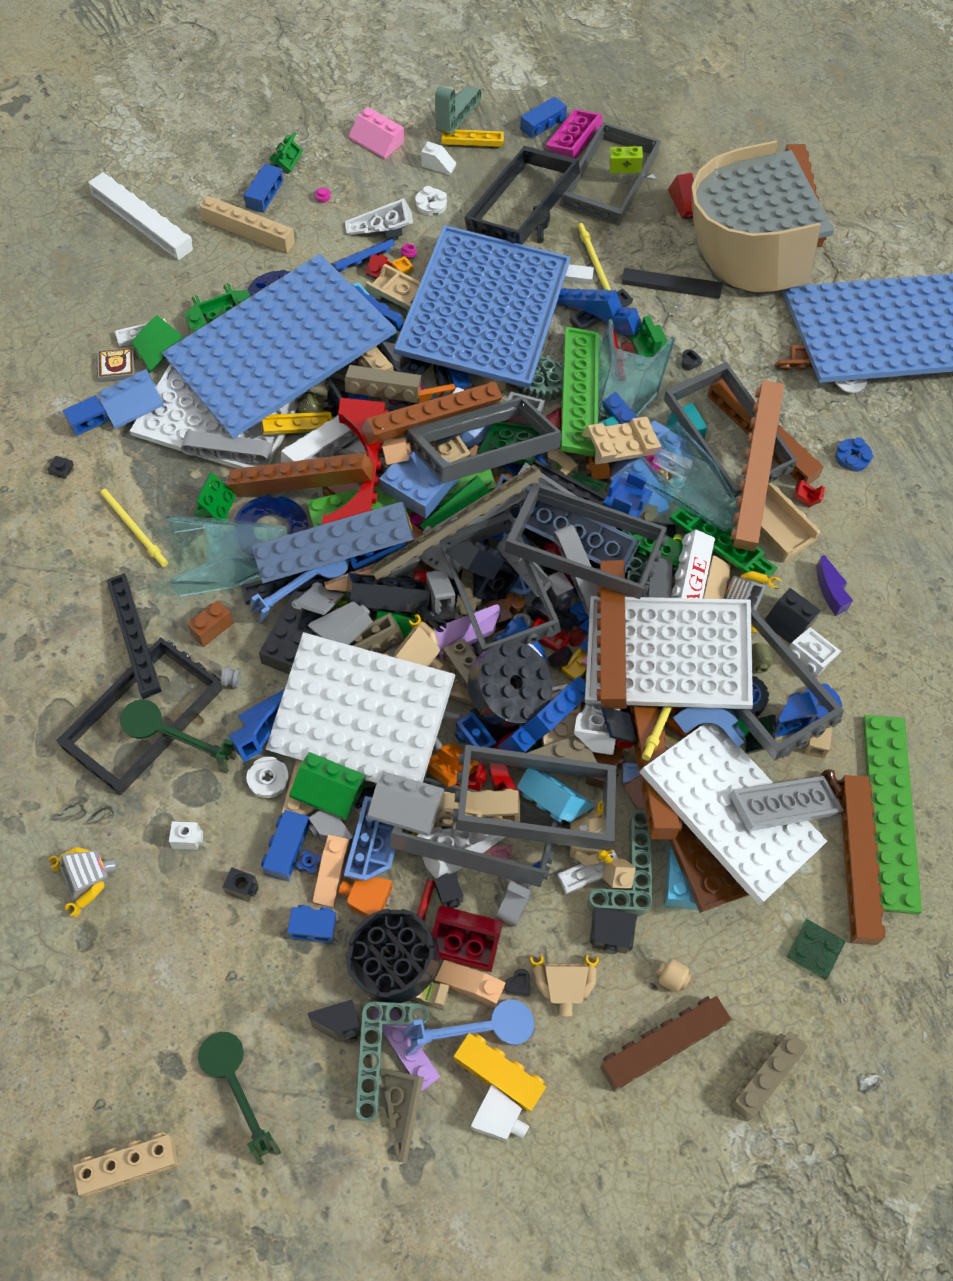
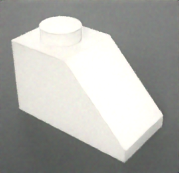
M427 141L421 151V167L446 175H451L456 167V162L441 145Z

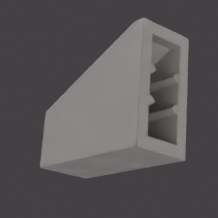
M446 571L427 572L426 584L430 589L429 600L432 611L436 612L442 620L454 619L455 593Z
M353 601L311 622L308 626L318 637L349 645L373 621L369 617L370 611L364 605L359 606Z

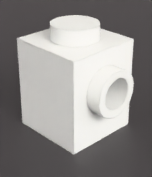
M172 821L169 837L172 849L198 850L199 843L203 841V830L200 829L198 823Z

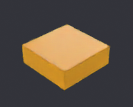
M405 256L391 262V267L404 274L414 271V266Z

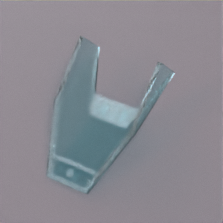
M609 319L599 349L598 419L604 416L607 419L611 417L603 408V401L614 392L620 394L622 400H624L626 405H629L635 416L641 414L659 392L676 337L672 336L654 357L648 358L615 348L613 321Z
M676 422L659 439L673 461L677 472L666 481L642 455L625 473L629 474L631 471L646 478L645 486L670 503L726 531L733 524L735 512L739 510V507H736L737 498L716 462Z
M166 515V519L174 533L205 528L208 556L206 563L171 579L170 583L179 597L235 588L260 576L251 546L288 535L287 527L233 519Z

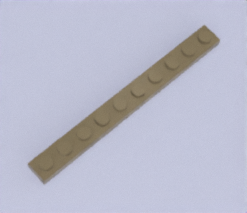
M535 465L527 468L371 566L370 569L377 580L387 577L395 568L403 567L411 558L420 556L424 550L438 545L440 540L446 536L454 535L456 530L462 526L470 525L478 516L486 515L489 509L503 504L510 496L517 495L526 486L538 482L539 478L543 476Z

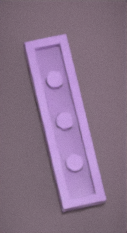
M395 1008L390 1011V1019L393 1021L401 1019ZM379 1009L371 1013L374 1020L379 1016ZM383 1025L384 1036L408 1073L424 1077L421 1092L440 1079L439 1074L422 1048L415 1055L406 1056L405 1051L411 1046L409 1037L402 1036V1032L407 1026Z

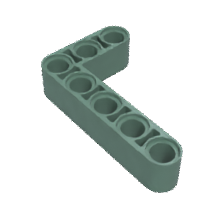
M439 86L435 92L436 129L452 134L480 102L481 89L465 86L455 97V90Z
M636 810L629 822V863L636 868L632 889L593 890L587 902L588 909L592 913L594 908L598 907L643 916L652 905L651 839L649 838L645 810ZM641 819L644 825L637 824L635 820ZM641 839L645 844L639 845L635 840ZM642 859L645 865H638L635 860ZM636 880H643L645 882V886H639L636 883ZM593 898H600L603 904L596 905L593 902ZM621 899L625 905L618 906L614 900ZM636 901H644L646 907H639Z
M370 1002L363 1008L356 1115L361 1121H372L378 1113L383 1025L409 1026L414 1021L412 1014L416 1009H422L425 1012V1018L422 1020L423 1025H425L429 1019V1012L424 1005ZM371 1007L379 1009V1016L375 1020H370L367 1017V1011ZM394 1008H399L402 1011V1017L398 1021L390 1019V1011ZM369 1031H375L378 1034V1040L374 1044H368L365 1040V1036ZM367 1055H374L377 1062L373 1068H367L364 1065V1059ZM366 1079H372L375 1082V1089L371 1093H366L362 1088V1084ZM365 1103L371 1104L374 1109L372 1116L369 1118L361 1114V1107Z

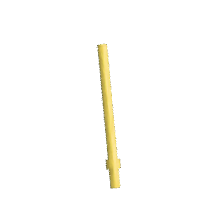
M579 223L577 227L580 232L581 241L587 248L604 290H611L590 241V234L586 231L584 224Z
M107 489L101 490L100 494L148 549V554L155 558L162 567H165L168 561L163 557L157 545L152 544Z
M663 706L653 732L645 742L646 748L642 758L646 761L650 760L653 751L659 745V737L672 706Z

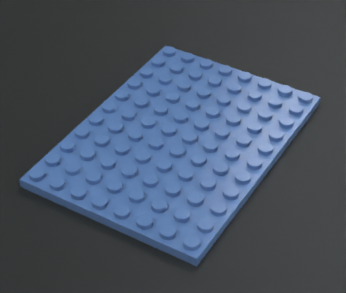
M444 225L394 347V354L530 388L571 257L518 243L513 244L506 240Z
M318 254L171 346L162 354L234 439L397 332L395 327L321 254Z
M953 273L808 284L782 290L819 383L953 372Z

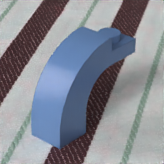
M684 707L673 717L685 734L699 724L714 723L724 729L737 747L745 741L743 737L745 736L744 731L739 725L736 727L734 725L739 718L729 708Z

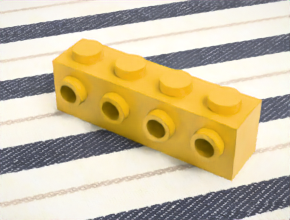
M469 1033L455 1053L453 1061L490 1087L491 1085L495 1086L520 1106L522 1110L530 1114L546 1089V1086L543 1085L544 1081L535 1074L531 1076L523 1071L525 1068L517 1061L513 1060V1062L507 1060L505 1053L496 1047L492 1049L485 1044L487 1041L480 1035L475 1034L473 1036Z

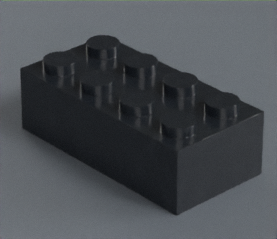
M348 573L346 598L348 604L354 601L359 606L364 605L366 608H371V610L377 612L385 609L398 614L405 611L410 612L412 615H417L418 609L423 612L420 607L425 606L428 608L430 589L424 580L385 577L377 580L374 575Z
M297 590L293 591L259 651L261 664L289 675L303 632L315 635L308 625L325 616L303 608L301 610L294 608L292 602L304 594Z

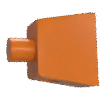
M376 877L367 881L356 879L354 885L342 881L338 893L348 897V909L367 918L369 915L385 908L393 885L391 880Z

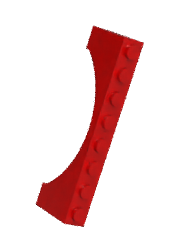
M340 398L339 423L346 425L358 437L368 458L374 464L372 481L364 482L358 493L346 505L329 515L323 514L322 525L374 510L372 506L377 502V493L374 491L375 487L379 486L377 470H381L382 459H379V454H383V442L380 441L369 445L361 428L367 418L388 412V410H385V402Z

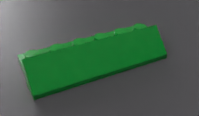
M686 505L683 509L679 508L669 517L670 521L687 533L698 530L714 537L712 551L743 573L754 571L765 574L770 578L778 568L763 558L765 551L759 547H756L755 552L732 547L733 540L730 539L732 528L706 510L699 513L691 506Z

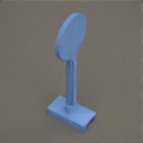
M350 559L310 569L270 597L262 599L259 594H256L251 598L249 610L252 612L256 609L260 613L259 623L262 624L267 620L270 608L276 602L317 574L328 579L342 576L348 569Z
M506 1000L500 1002L494 1008L491 1021L430 1030L429 1028L424 1029L422 1019L414 1020L402 1032V1036L409 1037L411 1046L405 1053L406 1056L415 1055L426 1043H430L431 1040L493 1031L494 1035L501 1042L517 1046L525 1043L532 1035L534 1018L530 1009L524 1003L517 1000Z

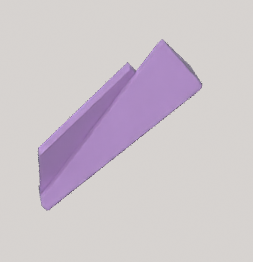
M498 604L474 613L484 638L495 632L498 617L501 616ZM468 615L447 623L446 629L441 626L440 628L444 630L443 632H438L433 628L439 642L438 648L440 652L438 655L440 659L444 658L443 648L462 639L468 645L478 642Z

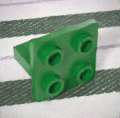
M297 133L287 134L284 140L275 148L276 153L274 152L269 158V161H271L269 165L273 166L276 163L288 174L292 171L304 151L293 141Z
M650 316L643 317L642 325H640V329H638L635 335H629L640 359L669 353L672 350L661 326L654 325Z
M209 473L196 499L198 505L193 514L198 518L212 516L218 523H224L236 498V494L214 473Z

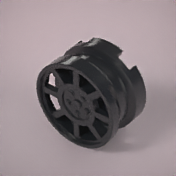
M535 597L531 603L532 606L528 607L526 611L527 615L534 622L538 617L545 622H549L540 598ZM551 602L552 607H553V609H554V611H555V614H556V613H557V608H556V606Z

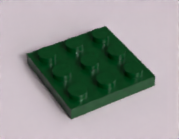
M500 421L491 425L478 454L541 435L530 425ZM536 455L511 463L520 465L527 463L531 466Z

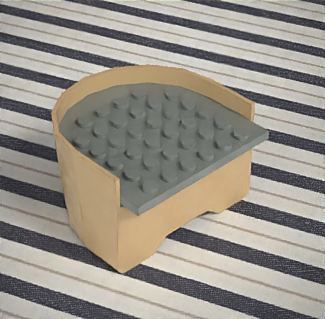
M777 140L737 148L715 156L699 169L692 184L694 225L697 242L704 260L716 276L733 287L751 292H773L808 285L818 238L832 236L834 233L828 217L792 150L776 153Z

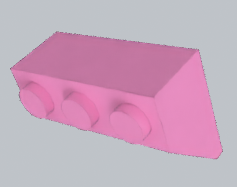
M367 107L357 116L349 134V139L379 157L386 159L404 143V127Z

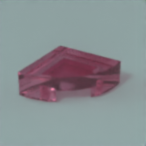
M512 845L491 847V856L509 860Z

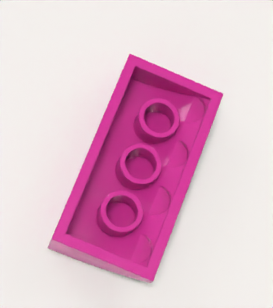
M574 109L547 142L546 148L555 154L576 159L603 123L602 114Z

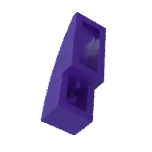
M822 555L816 565L818 582L828 606L837 616L847 611L853 600L844 590L847 584L846 580L827 557Z

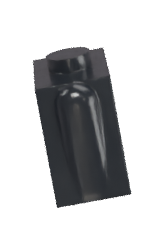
M595 907L592 913L589 939L592 948L603 949L608 954H616L617 952L627 954L628 951L633 949L638 915Z

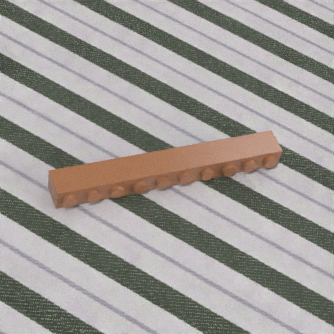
M763 380L761 386L756 388L755 397L758 399L757 402H754L752 409L755 416L751 418L749 428H752V433L749 432L747 443L750 445L749 448H746L744 455L747 463L743 464L741 475H744V480L741 479L739 491L742 492L736 502V507H739V510L735 512L733 523H736V527L732 529L730 539L733 540L732 547L755 552L759 543L784 384Z

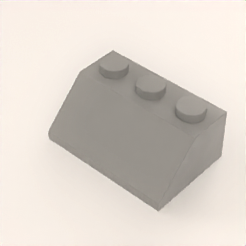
M384 771L375 787L367 818L429 836L443 808L444 789Z

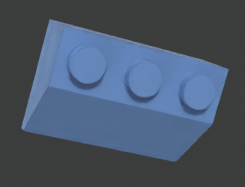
M147 369L137 372L135 375L98 392L101 403L115 429L164 406L156 384Z

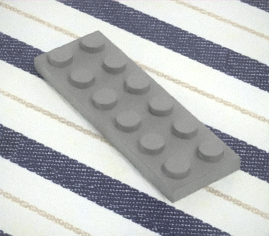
M824 776L735 789L729 793L748 831L837 816L844 811Z

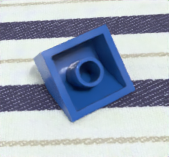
M796 692L789 697L776 721L777 732L775 733V738L797 733L814 721L818 712L809 692Z

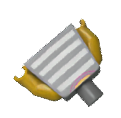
M754 571L744 573L741 577L734 576L731 581L727 582L724 599L751 600V606L756 611L767 587L765 583L771 588L779 589V587L773 585V582L775 580H782L774 576L768 578L767 575ZM751 624V632H758Z
M74 847L62 853L59 858L57 856L49 858L50 863L56 862L50 869L55 872L62 871L72 901L76 900L75 904L68 903L65 906L66 911L74 907V912L69 915L72 918L78 917L81 912L80 907L84 908L104 889L108 878L107 873L116 871V864L113 858L102 861L98 851H90L79 847Z

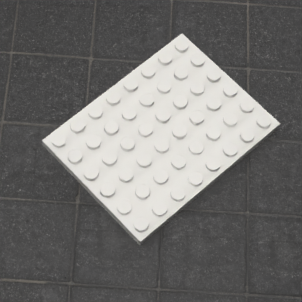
M171 365L168 366L156 386L164 406L137 418L130 430L131 436L181 451L186 431L230 436ZM306 392L271 415L298 413V401L306 395ZM258 422L237 437L270 442L273 448L269 463L266 464L269 465L286 434L263 435L261 423ZM201 457L236 469L261 466L260 464Z
M591 596L585 704H601V701H597V689H601V683H597V671H601V665H597V653H601V648H597V636H601V631H597V619L601 618V614H597V602H601V597ZM625 597L627 705L752 709L751 600L652 597L637 599Z
M303 632L266 750L302 761L308 752H311L365 774V780L378 783L384 771L423 782L455 674Z
M703 724L640 771V774L758 905L763 903L827 842L809 821L754 831L747 830L729 793L735 789L774 783L739 746L735 745L724 729L717 724Z

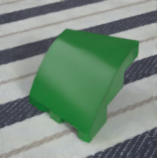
M156 315L136 335L131 345L137 351L140 360H144L147 365V371L151 373L165 359L162 352L183 340L184 337Z

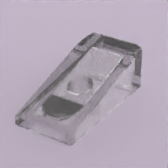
M658 448L653 459L655 464L683 481L686 480L693 464V460L662 448Z

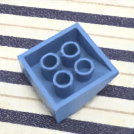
M414 452L410 454L408 461L394 463L379 478L380 488L383 493L398 502H404V506L425 519L459 481V479L442 483Z

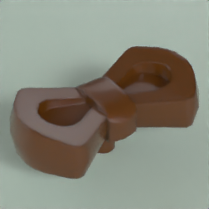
M832 769L824 770L821 776L826 778L836 798L842 797L844 790L839 785L841 781L836 779L835 771Z

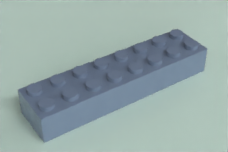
M502 474L495 489L512 478ZM526 486L525 490L529 493L531 487ZM537 500L525 528L556 542L553 532L572 524L577 531L588 559L598 564H601V561L624 560L626 572L641 542L640 540L610 525ZM523 504L508 511L511 512L514 521H516Z
M399 502L255 544L251 547L262 583H266L414 540L404 502Z

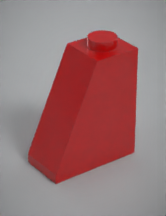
M692 173L677 175L668 188L681 218H693L692 184L694 178Z

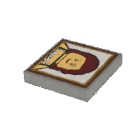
M133 347L98 351L99 382L123 380L135 375Z

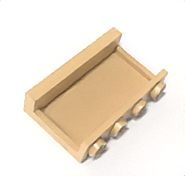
M769 482L759 538L784 563L814 543L820 534V530L777 486ZM739 507L735 508L734 513L738 512Z

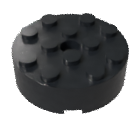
M508 641L483 651L474 660L468 675V691L474 707L478 708L485 716L484 719L500 727H515L527 723L550 702L552 678L546 662L536 650L521 642Z
M388 908L369 915L356 927L348 942L349 949L346 963L349 974L365 994L378 1002H407L420 995L430 985L436 975L440 957L437 940L426 923L418 915L406 909L390 910Z

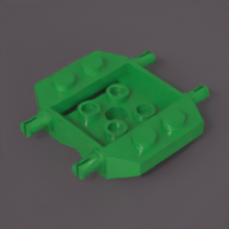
M225 284L223 288L226 293L203 302H200L197 295H195V298L193 296L191 300L194 305L184 314L191 332L194 333L207 325L204 316H206L210 323L234 308L233 305L237 306L251 297L249 291L232 290L230 284H227V286Z

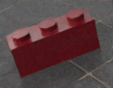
M440 905L432 932L438 943L439 959L492 972L504 921Z

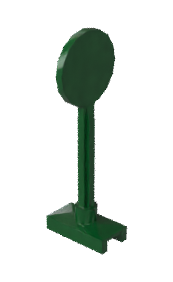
M144 699L135 700L122 710L120 725L123 731L132 738H148L156 732H160L210 754L211 757L216 758L219 770L226 774L229 771L227 760L230 758L235 760L236 758L233 741L225 738L221 747L213 746L163 724L162 713L152 701Z
M230 1032L212 1034L204 1040L199 1048V1066L206 1075L212 1078L226 1077L252 1133V1141L247 1144L249 1150L259 1165L264 1164L263 1155L272 1150L279 1155L281 1151L270 1132L265 1133L263 1129L261 1130L236 1077L235 1071L243 1061V1045L238 1037Z

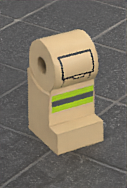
M559 448L547 451L546 463L548 466L570 478L577 474L578 464L563 451H560Z
M431 982L420 995L411 1000L443 1010L449 992V985Z

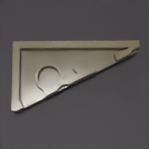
M576 735L528 752L530 754L597 763L592 751Z
M381 1068V1076L385 1078L387 1089L384 1093L388 1102L391 1128H394L397 1142L394 1144L395 1152L398 1156V1161L406 1163L424 1077Z

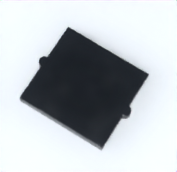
M608 707L601 708L605 720L604 724L607 727L610 738L633 744L638 743L635 727L629 713Z
M772 714L757 718L775 740V733L777 732L776 715ZM749 732L745 738L746 753L750 754L765 750L752 733Z

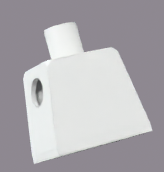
M491 1085L470 1129L506 1142L510 1133L523 1139L529 1125L517 1119L522 1108L495 1086Z

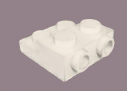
M811 627L789 646V649L814 677L823 672L828 664L841 652Z

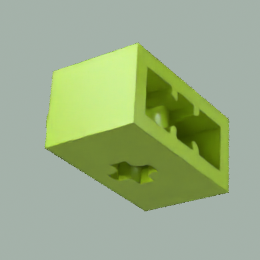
M642 146L610 147V173L642 172Z

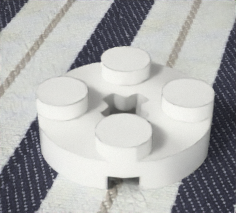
M425 186L415 197L417 210L427 216H433V213L437 212L438 215L443 213L447 208V194L431 186Z
M259 758L248 769L246 775L247 783L256 797L272 798L286 791L289 782L288 770L286 765L278 761L277 758ZM269 773L270 776H273V778L268 782H266V780H262V778H264L266 776L265 774Z

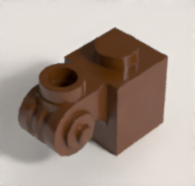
M509 594L505 597V600H493L485 605V608L496 604L500 607L501 616L498 617L494 633L506 629L505 627L513 619L511 613L513 615L523 613L525 602L522 597Z

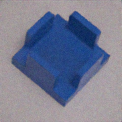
M630 471L627 479L617 474L609 487L603 506L639 518L653 491L645 488L647 479Z

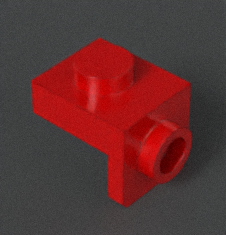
M372 254L365 273L378 278L383 265L391 266V263L382 254L378 256Z
M800 480L796 484L793 497L810 508L823 500L825 487L822 485L815 489L805 481Z
M480 762L478 769L468 779V788L476 791H481L482 784L487 781V771H484V763Z

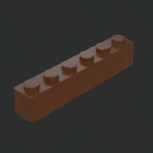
M709 996L697 1002L699 1006L695 1009L686 1008L679 1013L680 1017L673 1021L672 1018H669L660 1024L661 1029L656 1032L651 1029L641 1035L642 1040L635 1043L632 1040L622 1047L623 1051L617 1055L615 1052H612L605 1056L600 1068L613 1091H617L727 1025L732 1019L717 996L712 999Z

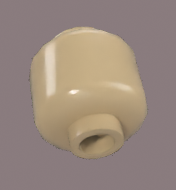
M670 959L667 963L662 962L657 971V974L660 975L659 983L675 993L680 990L684 991L691 978L689 968L675 959Z

